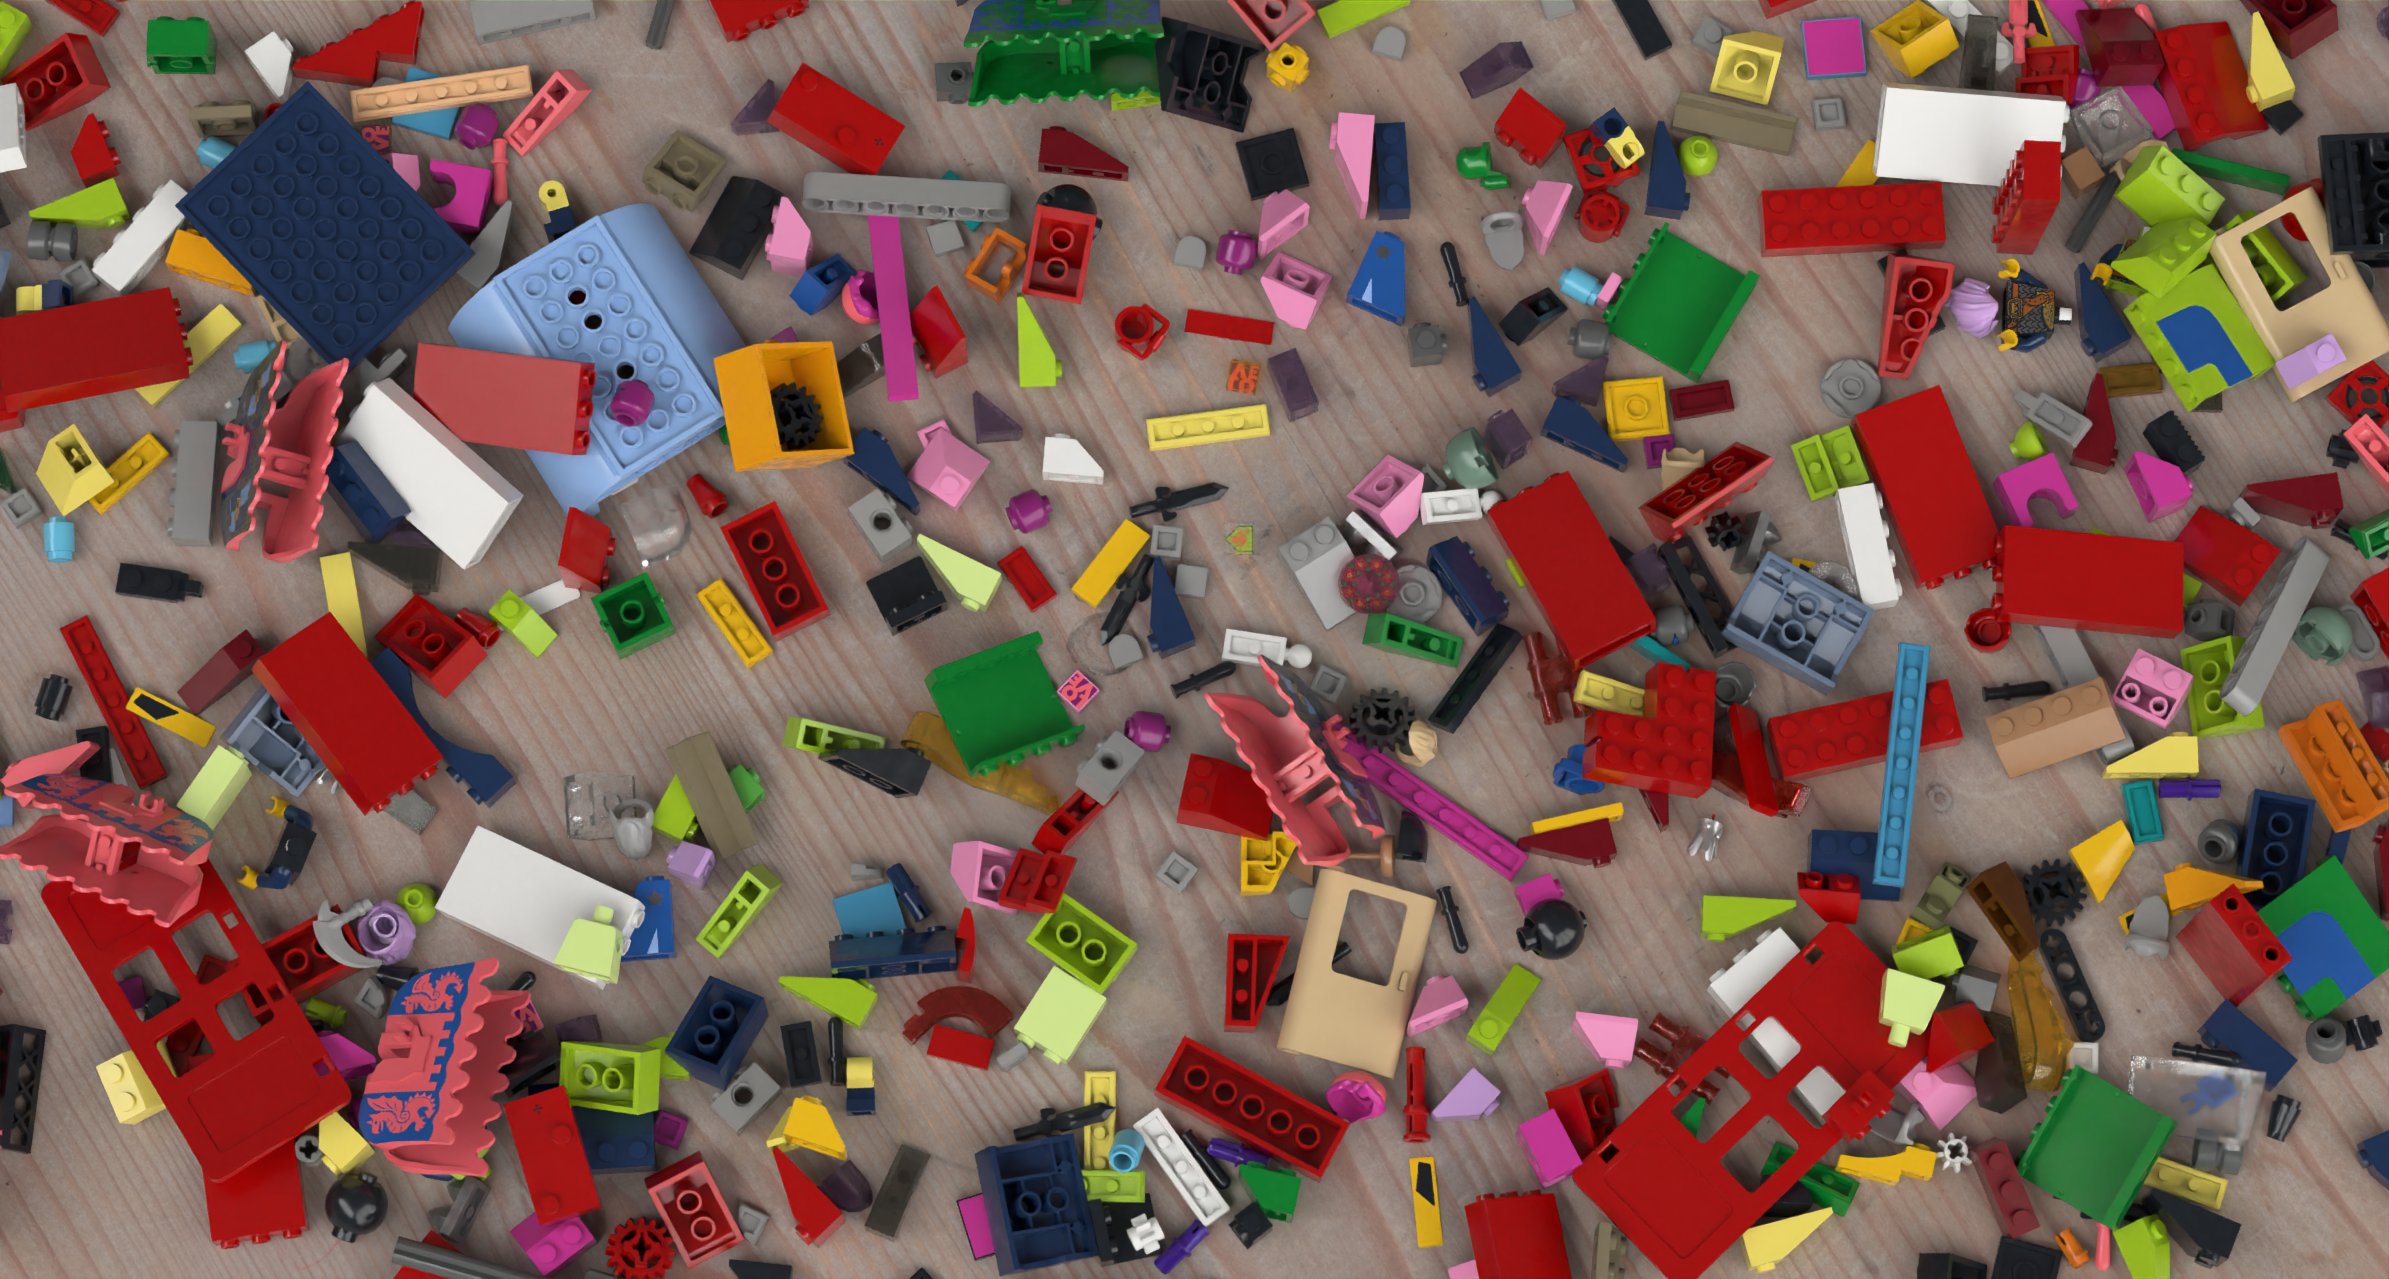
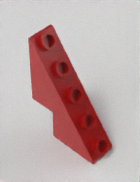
M409 1L402 5L400 10L390 16L388 14L382 15L375 19L372 25L364 29L357 28L352 30L345 39L337 43L329 42L323 45L319 52L311 56L304 55L293 62L292 66L296 78L371 88L377 79L380 60L416 65L425 14L422 2Z

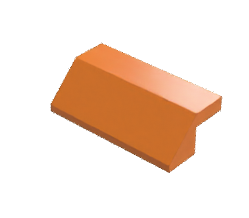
M2341 699L2316 705L2306 719L2285 724L2277 731L2279 737L2336 833L2359 827L2389 809V780Z

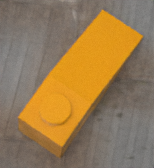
M177 229L165 261L169 271L251 297L256 296V289L199 231L187 229L185 232Z
M2192 863L2174 866L2175 871L2163 874L2170 909L2173 911H2190L2203 907L2233 883L2242 894L2264 887L2263 881L2207 867H2193Z

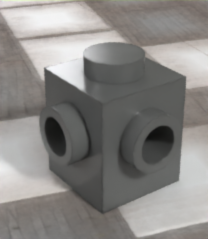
M971 62L935 63L937 102L949 101L950 104L966 103L969 100L974 72L971 70Z
M1423 322L1415 324L1413 328H1409L1407 343L1411 367L1441 364L1443 352H1447L1448 349L1446 335L1440 334L1439 325L1431 326V323Z
M2201 599L2200 603L2188 604L2187 615L2184 618L2185 634L2199 641H2212L2229 635L2233 636L2235 610L2213 599Z
M1965 964L1962 973H1956L1951 988L1952 991H1956L1954 1002L1960 1004L1970 1001L1974 1003L1977 1010L1981 1009L1990 1012L2001 974Z

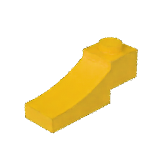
M1914 1143L1912 1146H1906L1902 1153L1887 1157L1862 1158L1840 1154L1836 1160L1834 1170L1892 1186L1899 1182L1900 1175L1928 1182L1932 1178L1937 1153L1930 1152L1929 1146Z

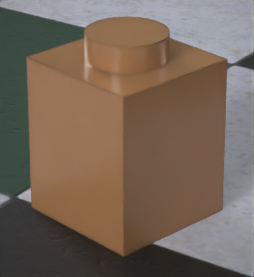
M2087 146L2078 151L2076 148H2073L2061 156V178L2075 199L2101 185L2105 174Z

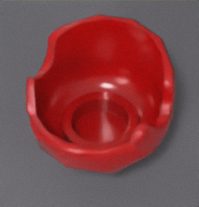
M1982 608L1969 616L1964 632L1972 648L1980 653L1993 654L2002 650L2007 645L2012 633V627L2009 622L1995 621V611H1992L1991 608Z

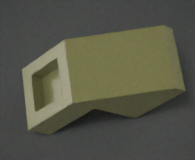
M1945 861L1911 915L1933 930L1939 929L1968 885L1971 877L1967 876L1959 867L1952 866Z

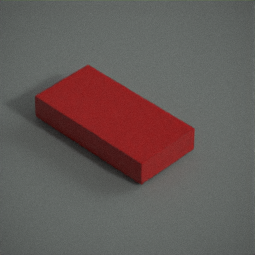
M1023 546L997 562V565L1031 613L1057 597L1056 592Z
M935 1024L927 1056L987 1071L995 1040Z

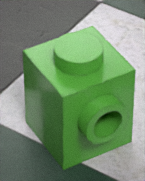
M741 764L735 769L731 766L726 771L746 814H748L766 797L765 790L759 784L762 780L751 767L745 770Z

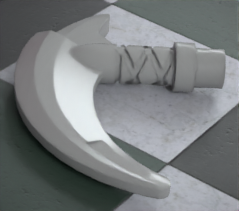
M369 897L356 901L352 907H349L340 914L331 912L329 900L324 899L318 913V920L313 921L316 938L323 950L337 962L349 967L372 968L381 966L383 964L381 959L368 958L353 950L346 942L341 928L345 923L347 924L357 916L367 914V911L374 907Z

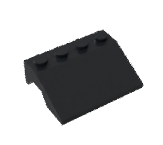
M1162 17L1164 37L1157 38L1155 44L1161 110L1243 133L1252 101L1251 95L1243 84L1248 64L1251 59L1265 52L1266 46L1188 22Z

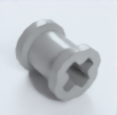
M306 1135L296 1142L294 1148L296 1156L306 1167H317L323 1162L321 1158L324 1154L319 1149L318 1138ZM310 1145H313L318 1151L312 1153L311 1158H308L303 1152L309 1150Z

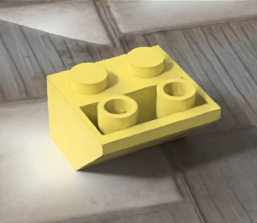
M72 424L48 441L36 472L63 516H66L115 482L89 441L75 424Z

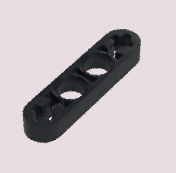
M2048 929L2041 935L2038 941L2040 954L2077 1037L2082 1042L2095 1043L2105 1032L2103 1018L2066 935L2058 929ZM2048 936H2051L2053 940L2059 939L2060 944L2057 946L2059 956L2065 952L2067 957H2062L2055 963H2052L2051 959L2056 957V953L2052 947L2047 948L2045 946L2049 941ZM2060 964H2068L2072 967L2074 974L2070 980H2063L2058 976L2057 967ZM2073 992H2080L2085 996L2086 1005L2083 1008L2078 1009L2070 1004L2069 997ZM2088 1009L2091 1010L2092 1013L2086 1017L2091 1025L2096 1024L2098 1027L2094 1032L2095 1036H2092L2090 1032H2083L2086 1021L2084 1017L2078 1020L2076 1015H2081Z

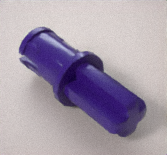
M2187 776V779L2182 780L2159 779V798H2187V801H2191V798H2218L2221 795V782L2218 779H2191V776Z
M1216 1137L1210 1140L1207 1153L1213 1157L1235 1163L1234 1167L1240 1164L1247 1165L1248 1161L1265 1164L1267 1168L1270 1155L1244 1147V1143H1241L1240 1146Z
M1195 1219L1194 1223L1178 1238L1174 1237L1172 1239L1173 1243L1154 1261V1265L1161 1273L1168 1274L1185 1256L1190 1257L1192 1255L1191 1251L1210 1234L1204 1225L1200 1226V1221Z

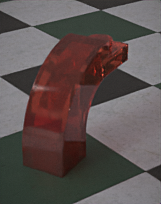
M1713 751L1711 787L1749 806L1739 759L1733 754ZM1771 777L1779 813L1775 816L1785 819L1788 815L1800 817L1812 789L1806 784Z
M968 986L945 987L929 993L917 1002V1008L923 1014L920 1017L917 1014L913 1015L903 1025L906 1030L902 1032V1035L912 1047L935 1024L944 1019L957 1017L973 1022L988 1038L993 1039L1013 1020V1013L996 997L978 988Z

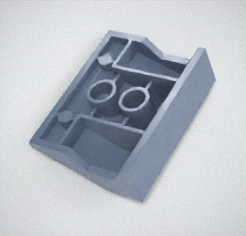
M1767 551L1730 614L1721 634L1725 640L1826 696L1834 688L1838 675L1862 636L1875 610L1774 553Z
M263 684L219 737L225 744L241 752L245 756V760L296 798L301 795L316 776H311V774L324 766L322 760L298 729L293 727L291 720Z

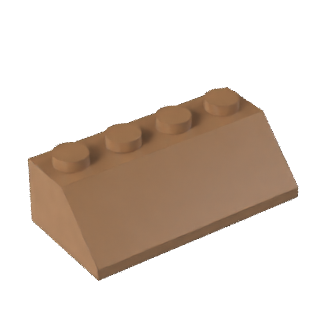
M2103 677L1985 718L1994 746L2009 779L2127 739L2107 681Z

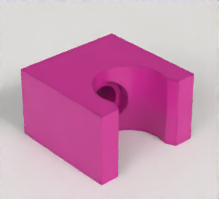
M431 159L429 170L433 181L438 184L451 185L456 189V195L448 205L441 208H431L457 234L477 237L484 229L492 194L493 176L491 170Z
M2053 452L1998 475L1993 483L1995 492L2013 526H2034L2033 519L2027 509V503L2031 499L2044 498L2051 501L2056 506L2058 514L2063 520L2073 516L2079 507Z
M1554 1108L1518 1126L1515 1137L1543 1190L1571 1177L1574 1169L1583 1164Z

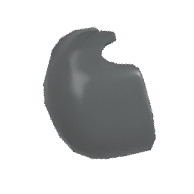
M1734 661L1722 664L1714 670L1716 672L1715 705L1720 709L1726 710L1734 703L1742 706L1746 705L1757 687L1753 671L1745 664Z

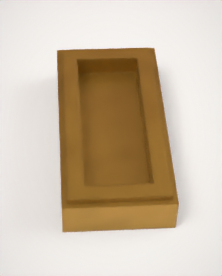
M2153 362L2099 367L2098 373L2103 375L2108 399L2160 394L2163 392L2161 373L2158 372L2160 367Z

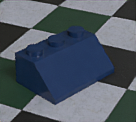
M357 440L334 449L331 462L327 465L325 475L329 477L326 490L367 544L373 549L412 511Z
M1458 536L1431 546L1428 550L1426 565L1436 575L1447 595L1478 637L1508 617L1510 603L1502 591L1496 592L1490 582L1493 580L1488 570L1484 566L1479 567L1473 559L1475 553L1466 541L1462 543Z
M1811 830L1808 836L1807 872L1815 871L1821 874H1849L1851 876H1858L1861 891L1860 900L1899 902L1901 887L1872 884L1878 833Z
M709 976L666 1047L665 1053L697 1080L725 1091L769 1016L764 997Z

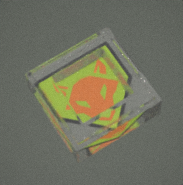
M1224 523V555H1255V523Z

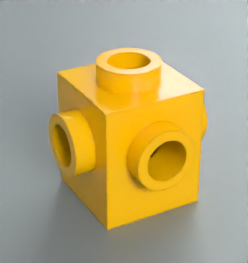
M1284 42L1279 50L1275 48L1268 55L1265 61L1268 64L1266 77L1275 86L1284 88L1291 93L1297 84L1302 85L1309 75V58L1306 57V52L1297 45L1293 44L1290 46Z

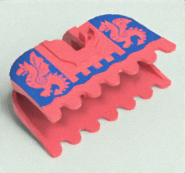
M43 774L4 789V793L14 798L30 797L33 799L32 804L41 809L57 808L60 810V813L41 816L25 833L0 846V859L15 858L20 860L19 866L23 869L32 871L38 869L45 870L46 878L57 882L71 881L73 882V889L78 892L100 893V900L105 903L127 904V911L131 914L154 915V922L163 927H170L179 917L197 905L204 875L198 864L207 861L213 837V831L202 820L167 807V802H164L165 798L161 796L149 800L151 796L149 791L141 794L139 806L134 807L131 804L134 802L136 794L130 787L83 776ZM140 842L137 863L122 871L118 870L124 843Z
M497 958L428 969L413 976L398 990L391 1003L385 1033L381 1034L378 1046V1053L382 1061L376 1066L374 1072L367 1076L366 1088L360 1104L359 1123L365 1139L371 1145L382 1149L385 1157L394 1166L405 1172L416 1174H460L481 1177L487 1174L488 1163L483 1158H479L478 1154L481 1150L491 1147L495 1141V1135L491 1130L485 1129V1126L489 1121L499 1118L502 1113L501 1105L498 1102L492 1101V1098L496 1093L506 1090L509 1085L508 1077L505 1074L499 1073V1070L503 1065L514 1061L516 1051L512 1046L506 1045V1042L509 1038L519 1035L523 1030V1023L518 1018H514L513 1014L515 1011L525 1008L531 999V993L528 990H489L487 986L481 985L484 978L493 976L497 972L500 964Z

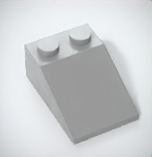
M1329 516L1278 548V560L1326 631H1329L1360 611H1356L1354 606L1353 608L1350 607L1347 600L1343 597L1340 585L1341 579L1344 577L1342 572L1346 571L1345 567L1349 563L1354 562L1356 558ZM1361 572L1357 578H1354L1356 592L1362 595L1360 596L1362 599L1369 596L1375 597V592L1364 572Z

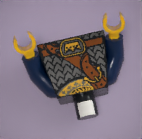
M2012 258L2002 260L2001 264H2004L2007 270L1999 271L1998 276L2002 279L2010 278V280H2007L2003 288L2002 332L1996 335L2001 337L2002 345L1998 346V349L2001 352L2010 349L2028 353L2045 344L2047 339L2051 338L2054 332V324H2071L2072 308L2055 306V291L2048 289L2046 284L2021 269L2017 260Z
M272 796L271 799L275 800V806L272 810L266 808V812L286 820L264 872L258 873L248 866H243L241 870L246 875L242 879H237V882L250 890L255 889L257 886L279 890L286 888L288 884L293 885L304 867L317 835L312 830L314 818L309 812L290 805L286 800Z

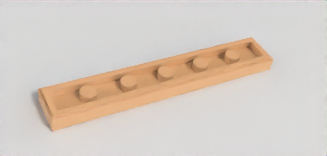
M529 65L350 90L354 122L534 96Z

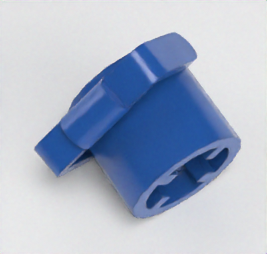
M1576 744L1569 747L1567 758H1562L1554 767L1552 773L1554 785L1579 795L1598 793L1604 789L1605 782L1582 779L1583 752L1589 747H1584V744Z

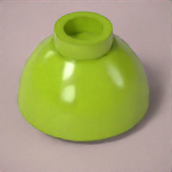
M1701 135L1686 138L1678 147L1676 154L1681 169L1692 176L1709 174L1718 162L1717 147L1709 138Z
M2030 420L2018 428L2014 441L2009 443L2016 459L2022 457L2033 461L2049 454L2046 442L2039 428Z
M421 882L409 883L401 888L396 896L395 904L401 906L408 913L414 925H422L429 922L437 913L435 908L438 902L437 894L427 884Z

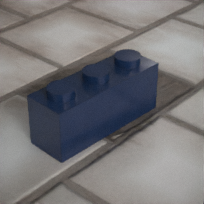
M1405 122L1375 123L1373 139L1379 221L1409 219L1411 204Z
M2227 999L2218 1006L2197 1031L2202 1035L2200 1038L2202 1042L2209 1048L2237 1053L2241 1061L2234 1069H2242L2250 1076L2248 1078L2250 1083L2261 1091L2265 1089L2267 1092H2270L2298 1061Z

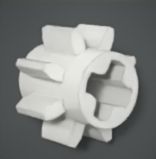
M1950 1133L1948 1135V1143L1942 1140L1937 1142L1938 1147L1942 1150L1937 1153L1936 1159H1941L1944 1163L1942 1170L1949 1166L1954 1167L1955 1173H1958L1961 1168V1162L1966 1166L1972 1163L1966 1157L1969 1154L1968 1149L1971 1148L1967 1147L1964 1143L1967 1138L1966 1136L1959 1140L1955 1139L1953 1133ZM1957 1147L1959 1149L1958 1156L1954 1159L1950 1158V1150Z
M1145 1213L1131 1219L1133 1227L1126 1231L1135 1251L1144 1248L1145 1253L1149 1254L1159 1249L1158 1241L1165 1237L1157 1219L1152 1217L1147 1220Z

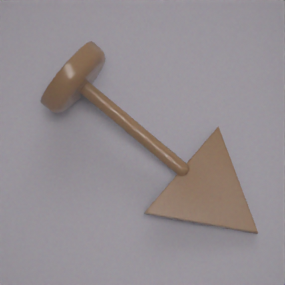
M1384 835L1381 838L1380 852H1351L1346 860H1380L1381 874L1384 877H1394V835ZM1296 845L1284 870L1313 886L1314 865L1303 864L1297 854L1298 847Z

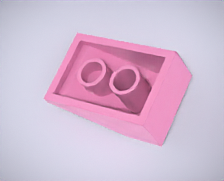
M1339 112L1338 122H1332L1329 149L1335 150L1334 161L1359 219L1365 220L1369 197L1375 115Z

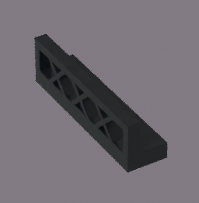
M1691 536L1674 544L1669 541L1661 545L1657 554L1685 606L1691 612L1692 618L1714 659L1738 648V646L1732 643L1727 644L1719 630L1720 625L1725 626L1726 621L1722 620L1723 615L1728 620L1732 611ZM1685 546L1688 547L1693 556L1690 566L1682 563L1676 552L1677 550ZM1695 562L1697 563L1699 569L1693 567ZM1691 573L1704 576L1707 582L1705 592L1697 590L1690 577ZM1709 587H1710L1712 593L1714 594V596L1708 594ZM1706 599L1717 602L1722 610L1719 619L1711 616L1705 605Z
M18 1024L0 1026L1 1150L31 1154L46 1030ZM24 1034L35 1036L34 1049L30 1053H27L23 1047ZM24 1064L27 1065L31 1072L30 1080L23 1084L19 1077V1069ZM20 1095L23 1096L27 1103L26 1111L19 1115L15 1108V1099ZM16 1126L23 1133L21 1145L10 1143L11 1130Z

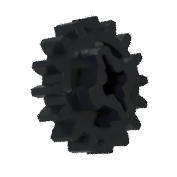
M782 383L770 390L780 446L787 442L788 449L791 450L796 446L798 449H801L817 439L816 434L822 431L818 423L823 421L824 417L817 415L821 405L813 404L812 401L815 395L807 396L805 394L806 387L803 386L797 390L795 383H791L788 386Z
M1383 687L1381 694H1377L1374 689H1371V696L1369 698L1361 694V704L1353 703V713L1349 714V721L1352 724L1350 725L1351 734L1356 735L1357 743L1361 744L1366 741V750L1370 751L1373 746H1377L1379 753L1383 752L1384 747H1389L1390 751L1394 752L1396 743L1404 747L1406 745L1405 737H1409L1410 727L1416 720V717H1413L1415 716L1414 706H1409V698L1406 696L1399 699L1398 690L1389 695L1385 687ZM1365 714H1367L1368 718L1366 719V724L1363 725V717ZM1400 716H1402L1403 722L1399 727L1398 722L1400 721Z
M2046 859L2042 861L2041 869L2035 864L2030 868L2033 876L2030 874L2023 876L2022 879L2027 883L2023 887L2030 913L2034 912L2036 914L2034 922L2038 923L2044 918L2046 919L2047 927H2050L2054 920L2057 921L2059 926H2063L2065 924V917L2072 922L2076 918L2074 911L2081 912L2084 907L2079 901H2085L2087 894L2081 893L2080 890L2086 887V882L2077 881L2081 872L2077 871L2072 874L2070 872L2072 864L2068 863L2063 868L2060 867V860L2056 859L2053 865L2050 866ZM2046 874H2057L2055 878L2051 879L2040 878ZM2067 881L2072 888L2073 894L2068 891ZM2052 887L2057 889V896L2054 899L2049 897V890ZM2033 892L2038 894V898L2040 901L2039 905L2037 904L2034 898ZM2055 907L2066 908L2061 912H2049L2051 908Z

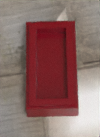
M1729 380L1669 390L1674 421L1731 412L1735 409Z

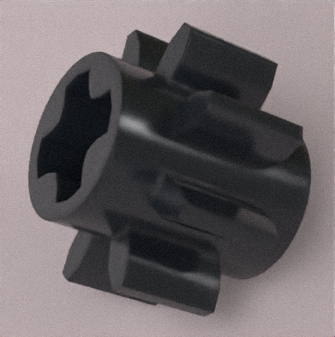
M2342 429L2338 436L2331 435L2326 456L2333 459L2332 466L2347 469L2350 462H2358L2359 456L2343 435L2347 430Z
M1727 511L1723 514L1712 516L1710 526L1705 527L1711 546L1716 547L1719 544L1723 551L1735 546L1738 547L1740 537L1745 536L1739 517L1734 516L1731 519Z
M2364 1015L2346 1022L2348 1029L2345 1030L2347 1046L2354 1045L2356 1052L2379 1045L2377 1037L2383 1034L2379 1020L2372 1022L2369 1015Z

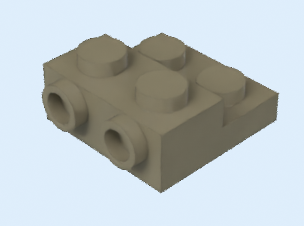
M235 100L229 104L206 101L190 107V120L199 138H209L210 135L214 137L249 136L259 127V112L255 103H251L248 100Z
M676 130L645 167L642 182L651 194L659 195L661 193L669 198L671 204L676 209L681 211L687 209L693 212L708 194L712 183L726 168L728 160Z
M1599 1222L1594 1230L1591 1279H1624L1625 1269L1619 1268L1620 1256H1625L1627 1237H1621L1622 1232L1618 1228H1613L1612 1223Z

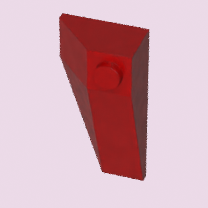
M1888 253L1883 292L1877 376L1908 380L1924 348L1923 345L1938 320L1939 312L1951 293L1955 263L1920 256Z
M1603 1068L1564 1082L1544 1092L1548 1108L1550 1110L1554 1108L1581 1161L1618 1127L1614 1111L1615 1108H1619L1618 1097L1608 1068ZM1611 1144L1599 1156L1608 1163L1619 1151Z

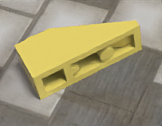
M2259 11L2253 13L2250 23L2248 86L2246 87V94L2252 104L2256 103L2260 112L2268 107L2293 99L2296 87Z
M2187 732L2170 733V736L2107 766L2102 772V779H2187V776H2191V779H2194L2199 773L2197 736H2188Z
M1832 1207L1749 1228L1739 1237L1748 1271L1757 1269V1273L1760 1274L1776 1269L1775 1264L1785 1258L1833 1214Z

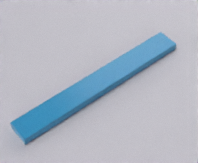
M1904 642L1898 644L1872 884L1902 888L1905 884L1930 646Z

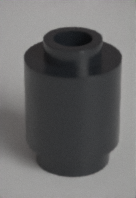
M51 674L50 679L43 678L34 705L37 707L35 715L59 722L60 716L65 713L73 689L72 686L67 685L69 679L55 674Z

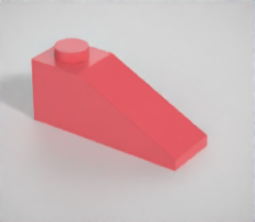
M573 69L556 70L502 136L521 156L527 155L578 108L592 89Z
M2364 414L2343 435L2375 480L2389 494V438L2367 414Z
M85 741L21 761L17 760L5 770L6 775L0 781L5 787L43 774L72 775L101 747L97 743ZM30 797L15 798L23 808L31 810L36 808L32 804L33 799Z

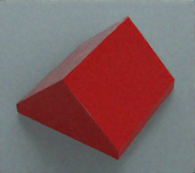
M1966 1001L1933 1013L1926 1072L1933 1073L1964 1062L1995 1041L1973 1002Z

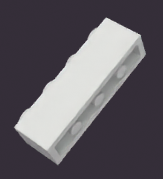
M172 180L166 185L162 184L154 192L153 200L146 208H140L134 215V222L129 228L121 230L113 240L114 245L108 252H103L96 258L93 264L94 268L92 269L96 279L118 296L129 295L171 247L177 229L185 231L191 224L175 207L188 192Z
M1874 483L1838 489L1834 499L1856 600L1874 610L1894 607L1899 600V596H1902V588L1899 578L1894 579L1892 567L1896 566L1893 550H1888L1886 538H1889L1887 521L1881 520L1879 510L1883 509L1880 491L1875 492Z

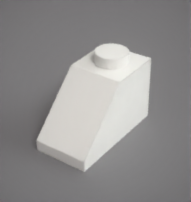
M273 31L244 52L250 64L278 102L284 104L289 97L294 62L291 53L295 50L285 36L280 39L275 31Z
M1053 434L1052 437H1045L1043 480L1103 485L1104 471L1076 439H1070V436L1066 434Z

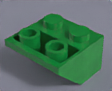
M1248 1161L1247 1165L1240 1164L1238 1180L1251 1201L1257 1204L1267 1218L1292 1223L1302 1178L1296 1177L1297 1173L1288 1169L1279 1168L1278 1172L1265 1170L1266 1165L1259 1162Z

